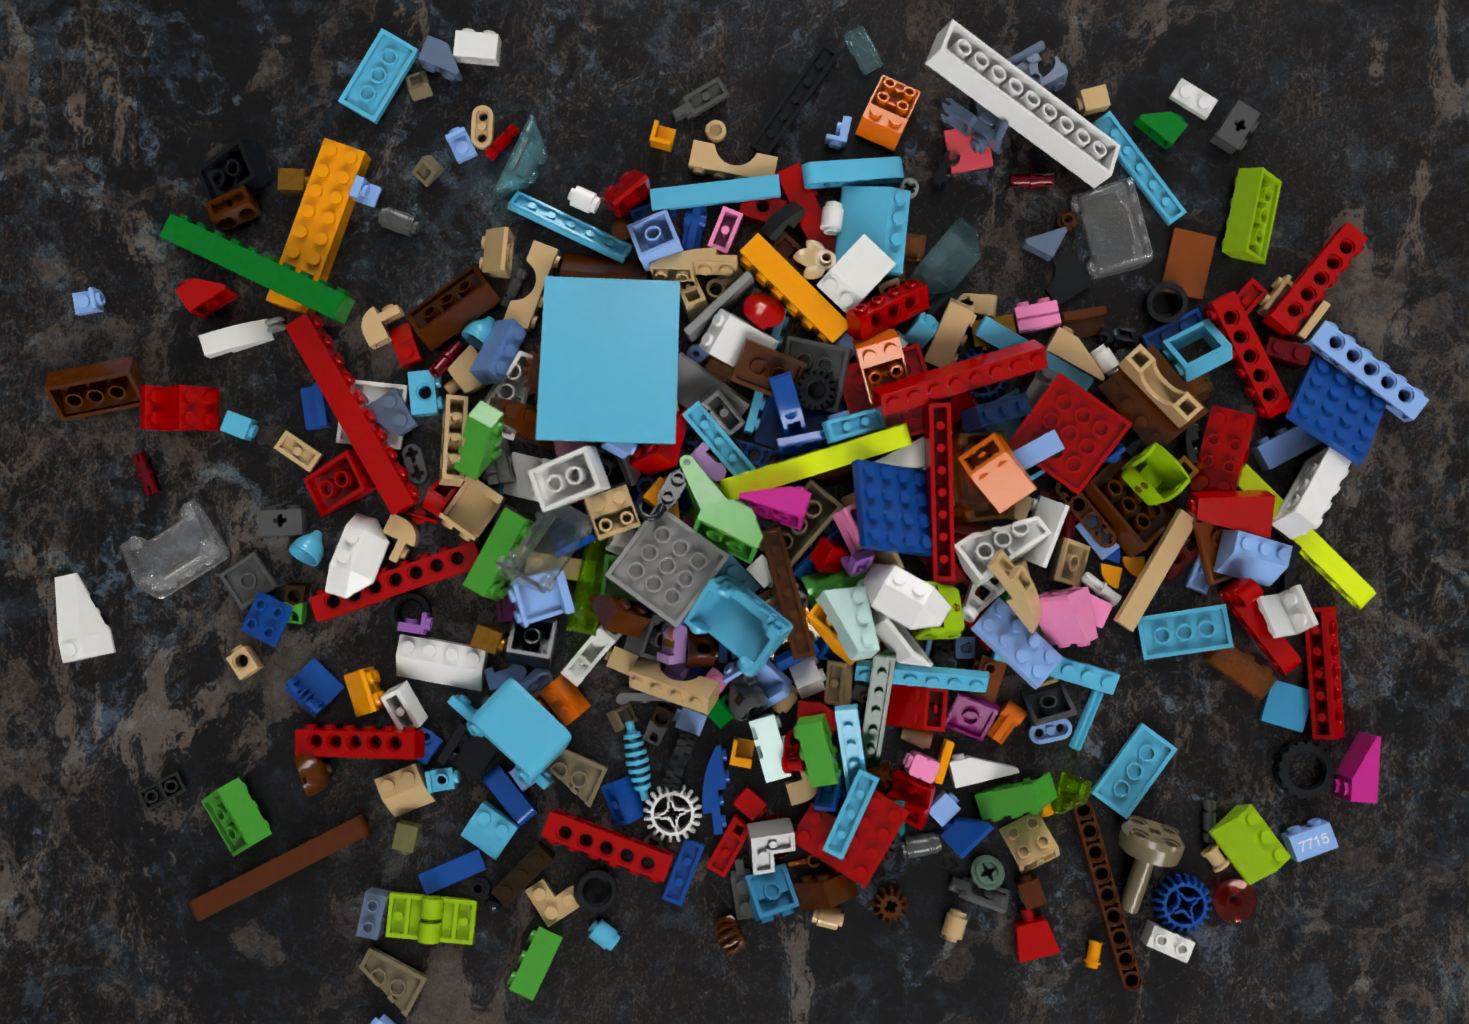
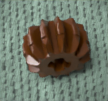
M889 885L886 892L885 888L881 887V895L877 892L874 893V897L878 900L871 901V905L875 907L872 910L873 914H879V921L884 920L886 917L887 924L891 923V918H894L895 922L898 923V915L906 916L902 909L909 908V905L904 903L907 897L906 895H901L902 891L900 888L894 891L893 886ZM891 900L893 907L889 909L886 902Z
M732 915L724 916L714 923L715 935L725 953L731 955L745 948L746 940L735 917Z

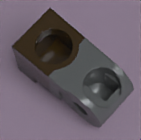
M659 701L642 739L658 747L677 709Z

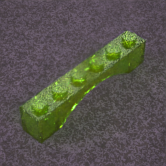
M596 536V540L585 545L573 597L575 612L569 615L567 631L596 636L599 619L589 598L590 596H600L605 554L609 553V551L605 550L609 537L599 541Z

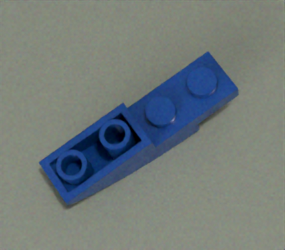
M790 371L768 378L784 437L807 433Z
M717 743L711 753L702 789L703 814L712 813L714 835L723 834V828L727 827L726 815L721 814L720 806L724 805L723 792L718 793V790L726 789V783H730L729 769L724 770L723 761H727L726 748H722L721 743Z

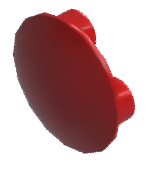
M766 293L751 294L746 298L742 307L743 313L755 324L758 330L763 331L767 327L778 326L785 318V308L782 303L774 296Z

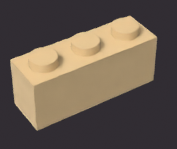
M950 298L939 322L936 334L933 336L924 355L926 362L937 367L956 363L959 355L956 354L959 346L963 347L968 336L965 334L968 326H973L977 317L974 314V307Z

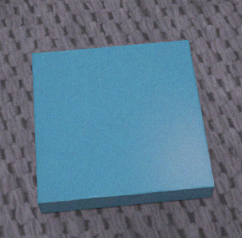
M1270 678L1258 720L1303 733L1310 708L1309 689Z

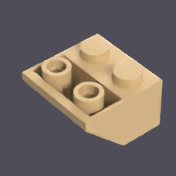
M627 485L584 498L586 511L599 541L641 526Z

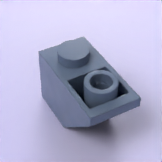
M428 35L418 57L422 68L431 73L435 71L442 73V76L450 81H454V79L462 81L463 77L448 43Z

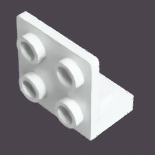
M512 452L511 457L517 482L505 484L503 494L539 502L528 470L552 460Z
M1301 584L1295 585L1279 594L1260 596L1256 599L1258 609L1263 614L1268 631L1272 634L1273 638L1297 635L1319 625Z

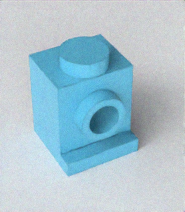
M453 765L425 771L428 794L455 789L458 787V783H460L459 771L455 770ZM440 776H444L446 778L445 783H440Z

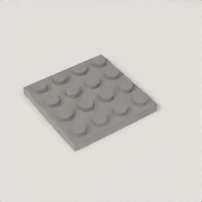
M657 505L650 514H653L655 512V510L657 509ZM666 511L657 521H644L605 576L675 628H678L694 606L709 580L715 578L730 556L672 513Z

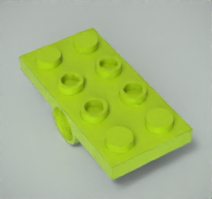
M391 891L385 937L412 939L422 944L444 942L473 945L478 900Z

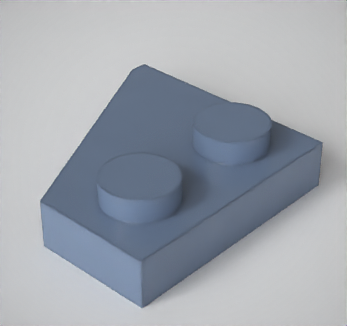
M396 388L367 405L368 409H371L376 415L377 423L400 437L418 426L416 419L411 415L410 409Z

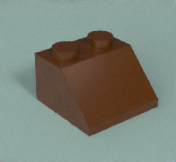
M611 595L590 596L589 598L603 630L637 638L652 620L647 606L641 602H634L623 597L619 598Z

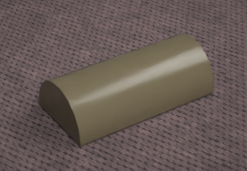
M812 479L804 486L812 494L802 529L798 530L774 521L767 528L781 526L791 566L798 561L834 519L832 515L844 508L841 503ZM761 541L758 551L766 558Z

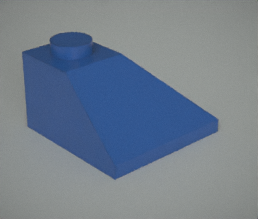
M953 817L943 827L940 825L938 833L956 854L963 859L994 828L986 820H982V818Z

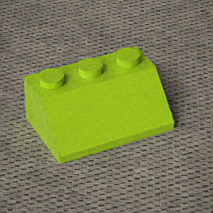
M1252 804L1236 805L1209 831V834L1247 885H1251L1278 871L1291 858Z

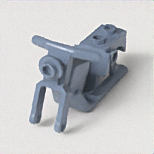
M1042 40L1007 59L1050 93L1053 91L1057 92L1065 86L1068 69L1057 56L1053 59L1050 73L1043 78L1039 73L1038 64L1042 62V58L1038 53L1045 50V43ZM945 98V101L950 105L948 106L942 102V108L948 117L941 114V120L964 135L971 136L970 146L975 153L984 154L987 146L992 148L996 154L1003 152L1001 145L1009 126L1007 120H1000L974 99L975 115L956 103L952 98Z

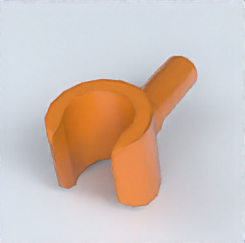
M808 853L805 858L789 861L788 867L806 864L810 867H817L819 863H810V858L815 856Z

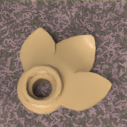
M807 240L806 248L798 250L793 255L795 261L806 266L803 277L807 280L821 278L825 271L830 270L836 264L837 260L832 251L825 249L822 243L816 240ZM826 257L829 261H824L822 258Z

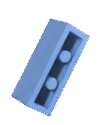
M514 318L495 321L490 335L484 342L470 369L471 374L482 385L502 383L527 334L525 329Z
M1294 424V426L1288 429L1284 426L1274 431L1275 436L1269 439L1265 436L1255 442L1256 446L1250 448L1261 470L1267 471L1322 443V441Z

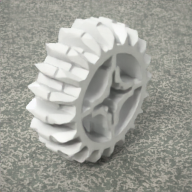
M684 784L681 790L678 791L665 787V791H663L662 787L658 786L657 791L659 794L657 795L652 791L650 796L654 800L647 799L645 802L651 807H644L643 811L650 813V815L644 816V821H652L647 825V828L655 827L652 833L654 836L661 832L660 840H663L665 835H668V842H672L673 836H676L677 842H680V834H683L684 838L688 839L689 834L687 830L693 834L696 832L692 824L695 826L700 825V821L695 818L702 817L701 812H696V810L702 808V805L694 804L699 800V797H690L693 794L692 789L685 793L686 785ZM673 795L683 798L689 805H678L675 803ZM666 797L667 807L655 813L656 804ZM671 804L672 808H674V811L679 812L676 813L675 821L674 817H672V814L667 813V811H670ZM691 812L689 821L680 828L679 818ZM657 819L668 820L673 829L662 826Z

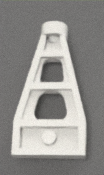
M988 580L982 584L990 591L983 601L975 595L977 587L972 581L970 582L962 605L965 621L974 622L978 614L1005 591L1000 582L994 585Z

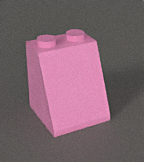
M1088 586L1048 590L1039 594L1042 618L1039 625L1050 645H1058V648H1065L1071 646V644H1077L1078 647L1090 645L1091 641L1098 638Z

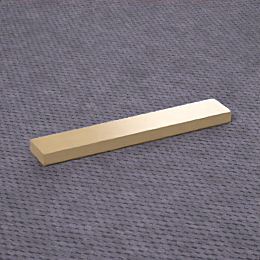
M1177 509L1113 619L1128 631L1133 632L1191 533L1193 529L1192 522L1198 521L1184 510Z

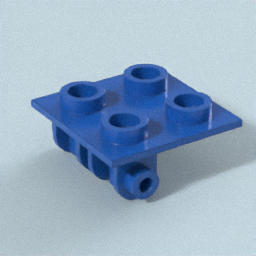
M258 591L241 631L276 648L294 608L277 600V597L273 595H267Z
M313 657L293 679L291 678L286 682V686L283 689L315 719L345 686Z

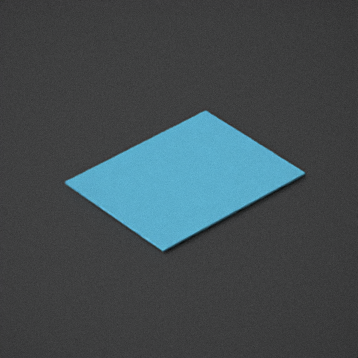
M545 276L536 440L676 444L680 281Z

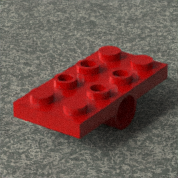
M1212 405L1198 462L1196 463V468L1199 472L1192 478L1190 489L1200 492L1237 491L1242 470L1249 457V444L1257 415Z

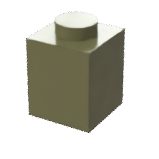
M400 820L396 826L391 849L397 850V853L401 855L414 853L418 848L423 824Z

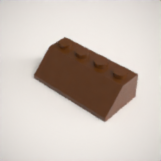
M565 253L560 269V277L649 280V271L645 272L641 261L637 259H626L622 264L605 256Z
M474 264L405 315L417 335L432 352L434 349L441 347L452 336L459 334L469 323L478 320L485 312L493 309L501 300Z
M134 356L48 372L43 389L60 419L67 421L139 407L140 386L144 385L142 372Z

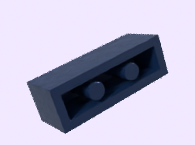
M1025 392L960 411L965 431L968 433L1032 414V410Z

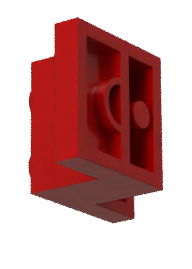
M189 385L167 387L140 386V429L171 432L193 430L219 431V388Z

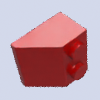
M196 278L182 281L180 287L175 289L187 310L203 319L240 296L238 292L224 284Z

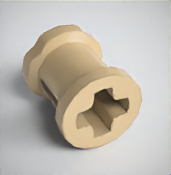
M1217 843L1210 844L1201 852V855L1206 857L1213 866L1212 870L1215 873L1224 870L1230 864V860L1225 858L1220 852Z

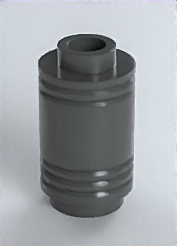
M383 207L379 213L378 223L383 228L412 237L419 231L420 222H418L417 216L391 207Z
M932 831L903 837V842H900L902 855H906L910 859L938 853L939 850H942V843L939 833Z

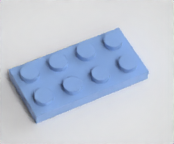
M1000 597L995 599L970 628L1035 690L1041 686L1063 659L1036 631L1030 633L1016 613Z

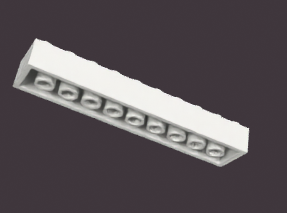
M952 19L936 35L925 63L932 70L943 76L1000 120H1007L1010 127L1093 188H1096L1112 176L1121 145Z

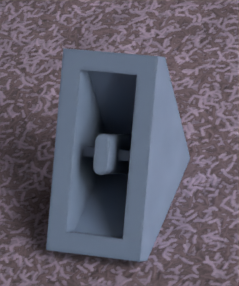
M1062 227L1027 238L1021 243V246L1027 251L1050 261L1060 246L1067 228Z

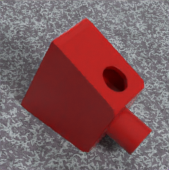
M1024 907L1021 908L1022 920L1013 922L1014 947L1017 960L1022 963L1059 954V947L1044 916L1035 917L1033 909L1027 911Z

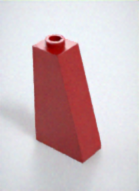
M1267 490L1190 492L1187 510L1197 520L1264 538H1271L1275 496Z

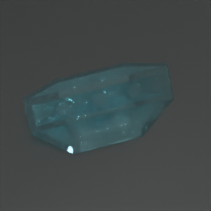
M531 114L493 190V193L498 198L514 194L517 190L523 191L528 189L530 184H534L538 177L537 170L539 165H543L546 161L548 153H546L547 150L536 119Z
M960 216L907 280L916 279L927 284L928 294L954 291L981 258L977 230Z

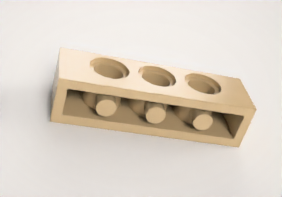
M446 394L443 402L439 485L461 487L464 481V474L454 469V464L461 458L458 450L460 446L464 447L466 441L462 436L467 421L468 396Z

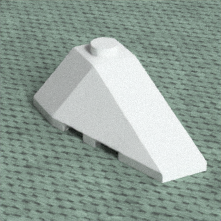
M1034 516L1002 527L997 526L991 530L972 533L955 544V551L963 570L978 588L995 576L988 567V564L996 551L1003 550L1013 563L1051 535L1052 532L1039 516Z
M78 573L55 577L58 643L62 663L115 653L116 649L112 631L102 619L100 610L92 602L90 593Z

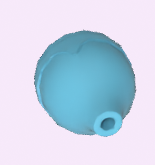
M487 316L484 319L473 321L463 329L461 335L470 345L481 350L491 333L495 320Z
M315 530L312 533L298 537L290 545L289 552L302 563L317 566L324 556L323 534Z

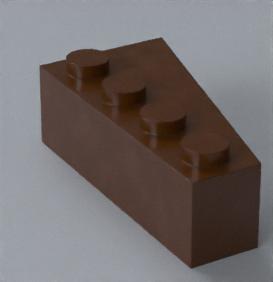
M490 398L489 405L504 413L503 423L505 425L503 429L556 456L552 440H536V406L503 398Z

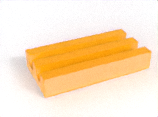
M946 738L943 739L937 759L940 768L934 782L938 784H943L955 745L953 741Z

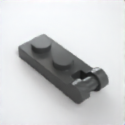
M620 685L617 688L616 701L620 705H625L628 701L671 703L630 688L629 685Z

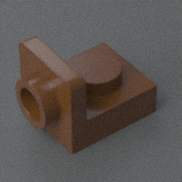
M883 762L879 767L866 768L867 772L880 778L875 788L877 791L886 790L892 784L894 774L888 762Z

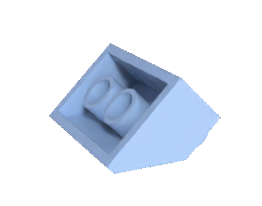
M1223 529L1213 572L1234 578H1251L1259 585L1270 587L1288 568L1293 546L1239 530Z

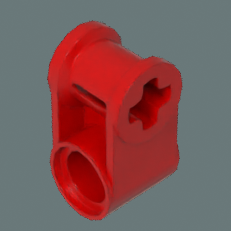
M793 729L787 732L784 738L781 764L785 774H790L792 771L805 773V760H801L799 753L800 741L795 738Z

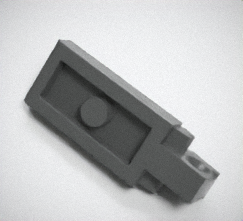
M718 76L682 97V100L678 102L680 107L672 111V116L676 122L685 117L688 120L695 118L727 99L730 94Z
M738 857L734 860L736 870H731L730 877L737 920L754 918L748 901L750 896L743 878L752 874L750 868L744 867L743 857Z
M952 877L948 885V890L959 893V897L1003 914L1007 912L1010 890L1001 887L989 891L978 888V885L972 881V877H963L962 880Z

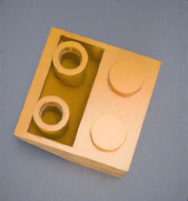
M374 666L343 675L356 717L385 708L380 699L385 692L384 690L381 691L379 682H381L380 674L377 669H374Z

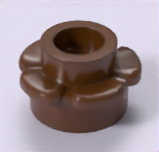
M1069 210L1067 212H1060L1056 222L1059 228L1066 227L1067 231H1071L1073 227L1077 226L1078 219L1076 214Z

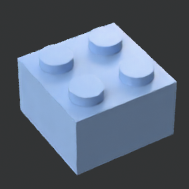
M667 209L627 225L645 272L650 271V263L662 257L684 251Z

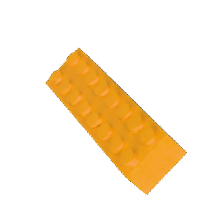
M324 138L279 261L280 265L286 262L296 267L295 272L299 274L303 270L313 275L312 280L317 282L319 278L324 281L328 280L356 202L349 196L356 175L365 177L371 158L365 151ZM269 289L266 297L268 302L302 315L305 313H316V311Z

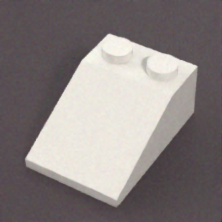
M863 234L816 286L846 313L856 305H859L896 263L866 234Z
M584 446L528 470L543 513L611 488L596 446Z

